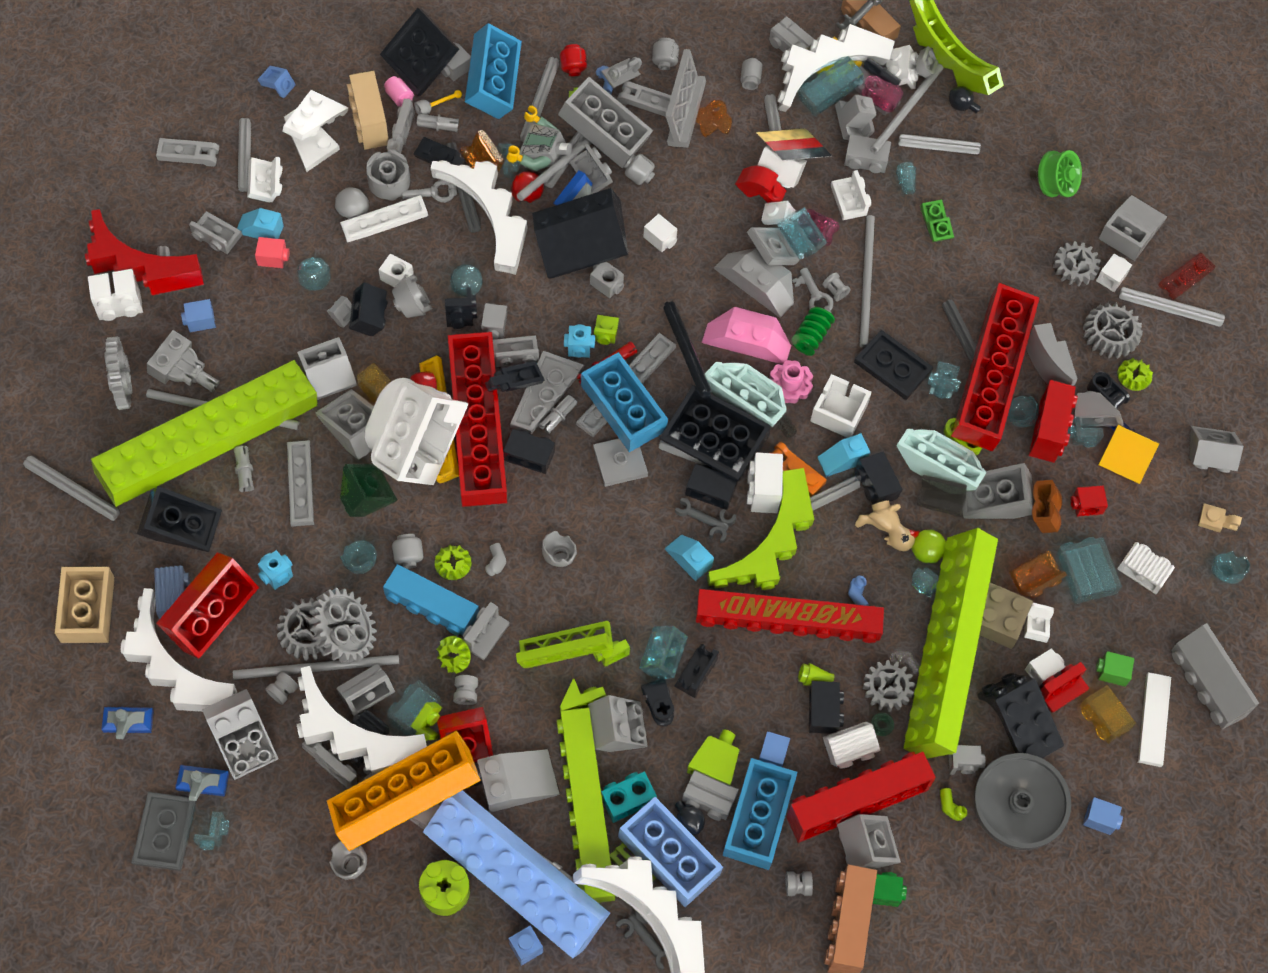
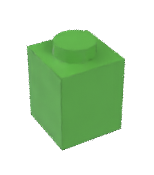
M1107 651L1102 658L1098 659L1096 664V672H1099L1098 680L1126 687L1132 677L1134 658Z

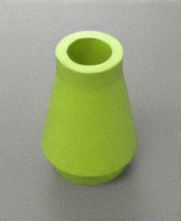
M803 663L799 671L798 682H802L806 686H810L811 681L833 682L834 674L811 663H808V665Z

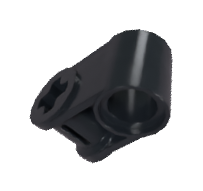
M1105 372L1096 373L1087 386L1088 391L1101 393L1117 410L1122 404L1130 401L1128 392Z
M662 678L641 685L642 693L646 695V704L649 706L655 723L659 726L670 725L674 719V705L665 679ZM660 710H664V712L667 713V715H663V713L660 712Z

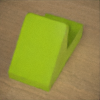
M573 678L561 703L560 715L561 711L589 708V703L606 696L604 688L591 687L586 689L583 694H580L576 681Z

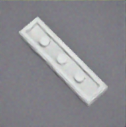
M419 195L340 223L347 242H351L427 217L428 212L422 196Z
M1149 672L1146 675L1138 763L1158 767L1163 766L1171 677Z

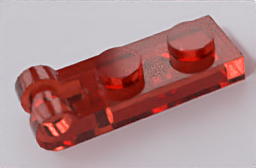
M1200 252L1170 276L1165 277L1158 286L1162 290L1166 289L1170 293L1169 296L1175 300L1212 272L1216 266Z

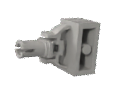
M172 330L147 362V373L164 384L169 380L185 382L189 386L192 383H198L213 393L215 387L217 388L220 383L219 380L203 371L205 364L198 360L195 351L192 349V342Z

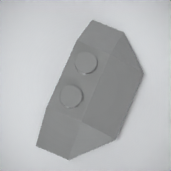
M757 248L728 253L714 267L716 271L779 318L794 304L791 271L782 265H767Z

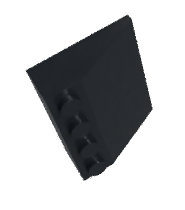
M612 188L532 213L535 235L549 279L629 255L621 200Z
M692 385L660 436V440L739 481L749 468L750 461H754L755 453L761 451L769 438L771 425L712 394L708 398L700 397L696 386Z

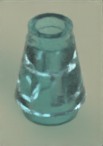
M911 162L899 164L896 175L903 194H914L916 192V167Z

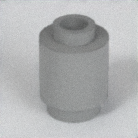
M749 58L742 63L740 82L742 87L748 90L757 89L761 83L763 65L756 58Z

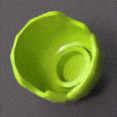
M923 530L915 538L912 552L916 559L923 563H937L944 556L946 540L942 534L935 530Z

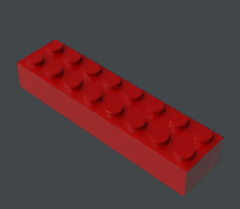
M1001 283L997 285L989 301L951 437L992 452L1001 441L1039 297Z
M492 332L448 335L453 400L468 403L456 432L462 507L507 503L497 390L488 391L485 385L491 377H494L496 372Z

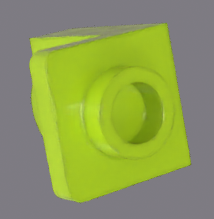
M597 315L594 328L595 341L602 345L615 344L619 318Z
M626 639L621 642L614 641L613 649L593 653L597 662L602 661L604 667L628 656L630 646Z
M427 702L411 725L416 730V735L424 734L426 741L437 740L440 736L430 728L440 717L439 712L442 707L439 704Z

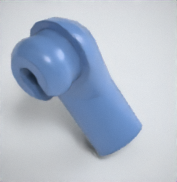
M601 66L597 68L596 75L598 78L604 79L603 89L611 95L613 88L601 72L609 67Z
M860 575L853 578L850 582L848 595L855 605L868 606L869 603L862 595L867 581Z

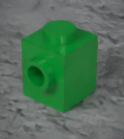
M884 872L882 875L877 874L872 904L899 907L902 900L905 901L907 886L903 885V877H897V874L892 872Z

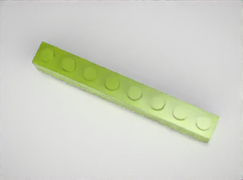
M589 708L561 711V719L557 720L558 734L563 733L564 742H560L561 757L566 756L567 765H563L564 780L569 779L570 788H566L567 803L572 802L573 811L569 812L570 826H575L576 835H572L573 849H578L579 859H575L576 871L586 864H594L596 868H605L611 865L590 710ZM578 884V887L597 903L615 901V895L610 892Z

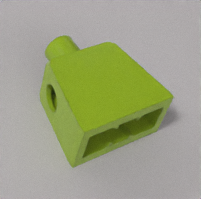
M724 729L719 739L708 736L689 763L687 773L692 775L694 770L731 786L739 749L732 745L736 735Z

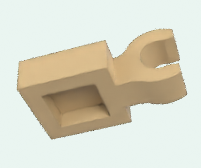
M1204 503L1198 526L1220 532L1222 527L1237 531L1242 517L1236 515L1226 516V509Z

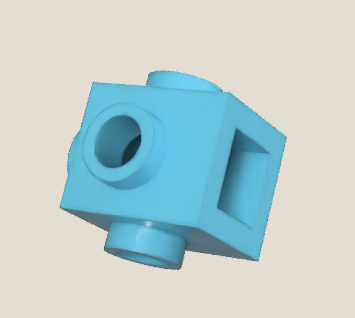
M582 324L569 326V334H564V347H568V357L590 358V348H595V335H591L590 326Z
M275 550L273 553H268L261 558L258 563L260 570L258 575L266 585L269 583L276 590L293 577L291 570L293 564L285 554L281 556Z

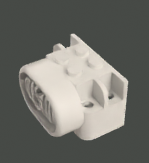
M398 378L391 381L379 394L365 428V441L372 450V463L397 481L434 485L468 403L452 400L449 394L438 391L430 386L417 384L408 378Z

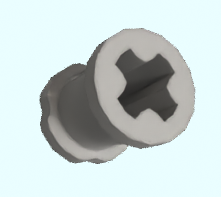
M838 273L828 276L822 284L824 288H828L831 291L835 301L846 297L851 290L849 286H845L839 279Z

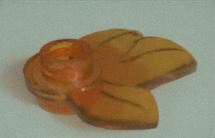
M711 101L707 107L698 110L695 123H700V130L704 137L712 134L717 128L724 134L730 132L732 119L727 114V107L723 101ZM716 107L720 108L718 111H713Z

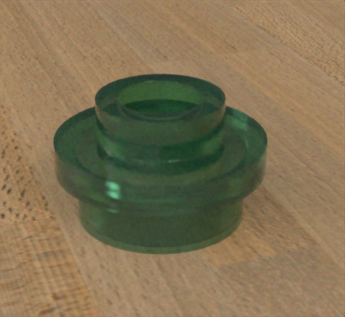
M877 713L873 716L871 724L876 735L887 736L893 731L894 720L890 715ZM878 722H884L886 728H880Z

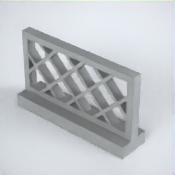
M684 49L666 113V119L670 128L667 139L668 146L689 147L706 84L705 76L697 75L690 49Z

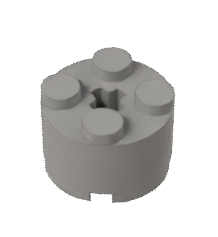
M387 150L384 153L377 152L369 158L366 169L368 186L375 196L394 201L401 197L404 191L409 189V166L406 158L401 153Z

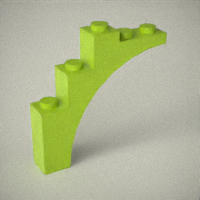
M909 0L917 24L913 26L918 44L933 48L938 64H941L943 68L953 70L957 86H964L973 92L989 95L1004 86L999 67L988 64L978 58L958 40L944 21L934 0Z
M804 468L783 471L782 498L779 514L766 539L744 559L728 567L708 572L707 580L709 586L714 585L715 588H724L728 586V583L737 582L738 585L750 583L753 579L755 588L761 587L762 590L773 589L775 585H778L780 577L776 558H779V560L791 559L797 551L793 529L796 528V531L807 530L814 522Z

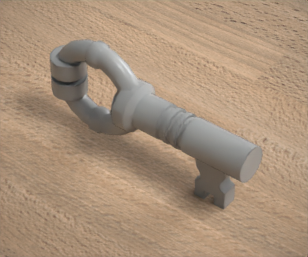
M439 180L431 188L406 190L402 193L403 199H410L419 195L422 197L432 196L437 201L446 203L457 195V187L444 180ZM440 185H448L449 196L440 197L437 188Z
M808 268L801 269V276L792 281L793 283L796 282L794 284L795 287L806 283L811 293L809 309L815 307V301L825 298L828 305L824 309L831 313L833 298L827 293L818 290Z

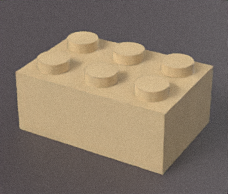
M370 71L349 75L351 84H347L350 107L353 111V120L357 129L358 142H363L364 150L387 146V124L375 72Z
M109 567L61 568L55 634L61 643H109L115 578Z

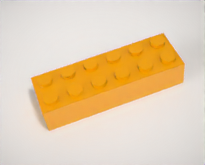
M455 731L327 800L335 833L346 848L351 851L479 782L480 777L469 748L459 733Z

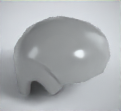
M348 187L336 196L335 209L341 216L351 219L367 213L369 210V200L360 189Z
M558 531L551 532L545 536L542 541V556L547 563L556 567H564L574 561L577 550L570 536H561Z
M340 840L332 847V859L329 863L336 876L345 880L355 879L365 870L367 854L361 845L349 851Z

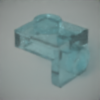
M498 143L497 157L505 159L503 165L504 177L512 179L514 172L519 170V161L511 163L507 160L508 149L512 146L511 144Z
M1074 417L1072 426L1068 428L1067 432L1072 437V445H1084L1085 447L1099 445L1104 436L1103 428H1081L1079 417Z
M918 568L913 573L912 586L920 593L931 598L936 592L939 576L928 568L923 570Z
M212 812L209 835L194 834L193 840L196 845H199V848L213 850L214 846L221 847L223 835H227L229 821L226 820L223 812Z

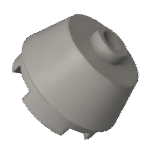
M414 274L407 278L404 276L392 290L395 298L393 303L399 312L402 311L406 318L426 315V312L432 309L431 305L428 304L430 300L424 288L416 284L417 277Z

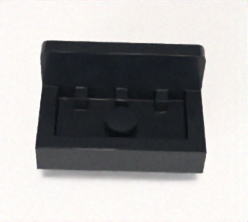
M467 287V298L445 299L447 327L461 329L464 326H473V319L477 318L476 294H471V287Z

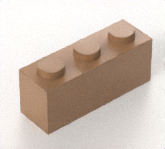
M843 0L841 6L843 15L847 14L849 17H852L868 0ZM880 4L874 5L856 24L859 28L891 40L898 38L901 27Z

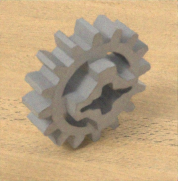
M1074 241L1072 246L1065 243L1064 248H1059L1053 259L1055 261L1053 268H1058L1055 274H1062L1061 280L1068 279L1069 285L1073 281L1076 282L1077 286H1080L1082 281L1087 285L1098 274L1101 260L1096 259L1098 256L1097 252H1091L1093 247L1085 248V243L1078 246L1077 242Z
M886 660L885 666L877 662L876 669L871 666L868 671L869 674H866L864 677L866 683H864L863 689L868 690L865 698L872 697L871 705L878 703L879 710H882L884 706L887 707L888 712H891L893 706L900 710L902 704L907 705L909 702L908 698H912L914 694L911 689L914 688L915 683L909 682L913 675H906L907 667L898 668L899 662L897 661L894 666L890 665L889 660ZM874 681H875V684L878 686V690H877V691H876L875 688H874ZM894 681L893 687L890 686L883 690L885 685L891 684ZM900 681H902V683H903L904 691H903V688L900 686Z

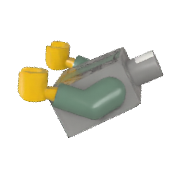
M529 106L528 111L533 115L525 112L524 118L527 122L535 121L536 124L531 125L520 150L513 145L509 147L507 160L511 163L519 161V164L525 168L538 171L551 167L560 159L561 155L570 156L572 145L565 142L558 128L542 116H537V109L534 106Z

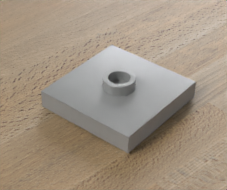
M751 227L747 231L767 265H795L799 262L798 256L780 228Z
M620 439L593 444L605 487L648 477V471L640 447L629 452Z

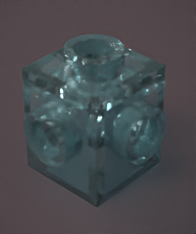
M938 361L935 373L931 372L927 384L931 385L929 394H933L941 399H951L953 392H958L961 382L960 379H957L960 367Z

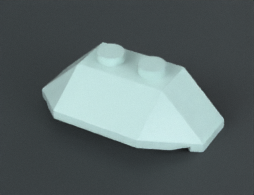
M715 362L705 373L714 396L771 425V427L786 413L782 387L748 364H722V362Z
M907 429L897 444V448L910 470L949 492L976 490L986 474L973 451L935 430Z

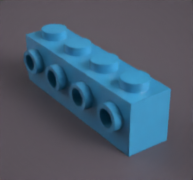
M398 564L383 586L387 600L394 604L400 603L406 606V609L413 614L418 615L420 613L426 616V619L432 624H441L447 627L446 629L450 633L457 636L459 634L463 636L467 627L474 624L479 613L478 605Z

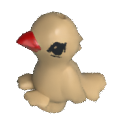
M889 501L873 504V512L869 515H860L855 522L857 528L865 524H871L879 530L889 533V536L885 537L884 540H887V545L892 546L898 551H908L911 549L915 538L920 532L904 527L900 523L896 512L901 508L900 504L890 506Z

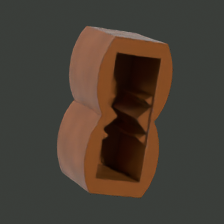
M1053 480L1037 481L1033 488V496L1036 501L1032 508L1033 520L1042 533L1058 532L1061 526L1059 511L1062 506V495Z

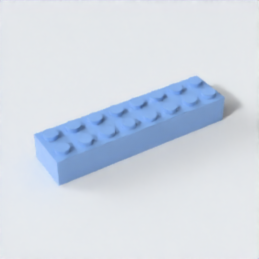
M463 790L443 801L423 831L425 835L572 958L583 952L610 914V912Z

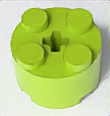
M449 860L432 862L420 877L419 890L424 905L432 913L448 916L456 913L466 905L470 895L469 879L465 869L459 864ZM448 884L449 888H446L445 892H441L440 887Z

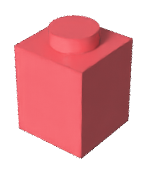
M259 237L255 253L257 265L283 268L284 262L289 260L290 254L289 248H286L285 240Z

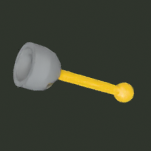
M456 90L454 94L431 103L427 100H419L414 103L415 111L417 114L428 115L433 106L455 97L461 98L462 92Z

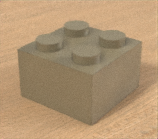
M989 583L979 635L1012 649L1018 640L1033 601L993 583Z

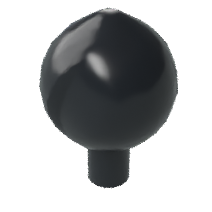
M958 86L950 90L949 102L955 110L965 111L970 109L975 113L979 112L981 106L974 102V94L969 88Z
M678 801L675 804V808L678 811L676 819L693 836L699 834L705 825V817L702 811L693 806L686 807L683 801Z

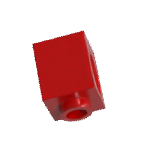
M1104 485L1079 487L1076 489L1073 496H1071L1070 504L1071 508L1075 509L1077 517L1101 515L1105 512L1108 503Z

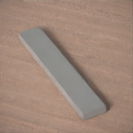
M659 333L632 361L629 367L642 384L674 351L676 344ZM593 403L577 420L576 425L594 437L607 421Z

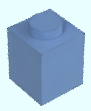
M210 299L184 303L185 312L181 313L184 326L188 325L190 332L216 328Z
M767 731L759 760L782 767L790 738Z
M1094 797L1088 804L1083 825L1111 835L1116 829L1119 830L1122 824L1123 816L1120 815L1122 807Z
M531 925L509 938V945L521 966L543 953V946Z

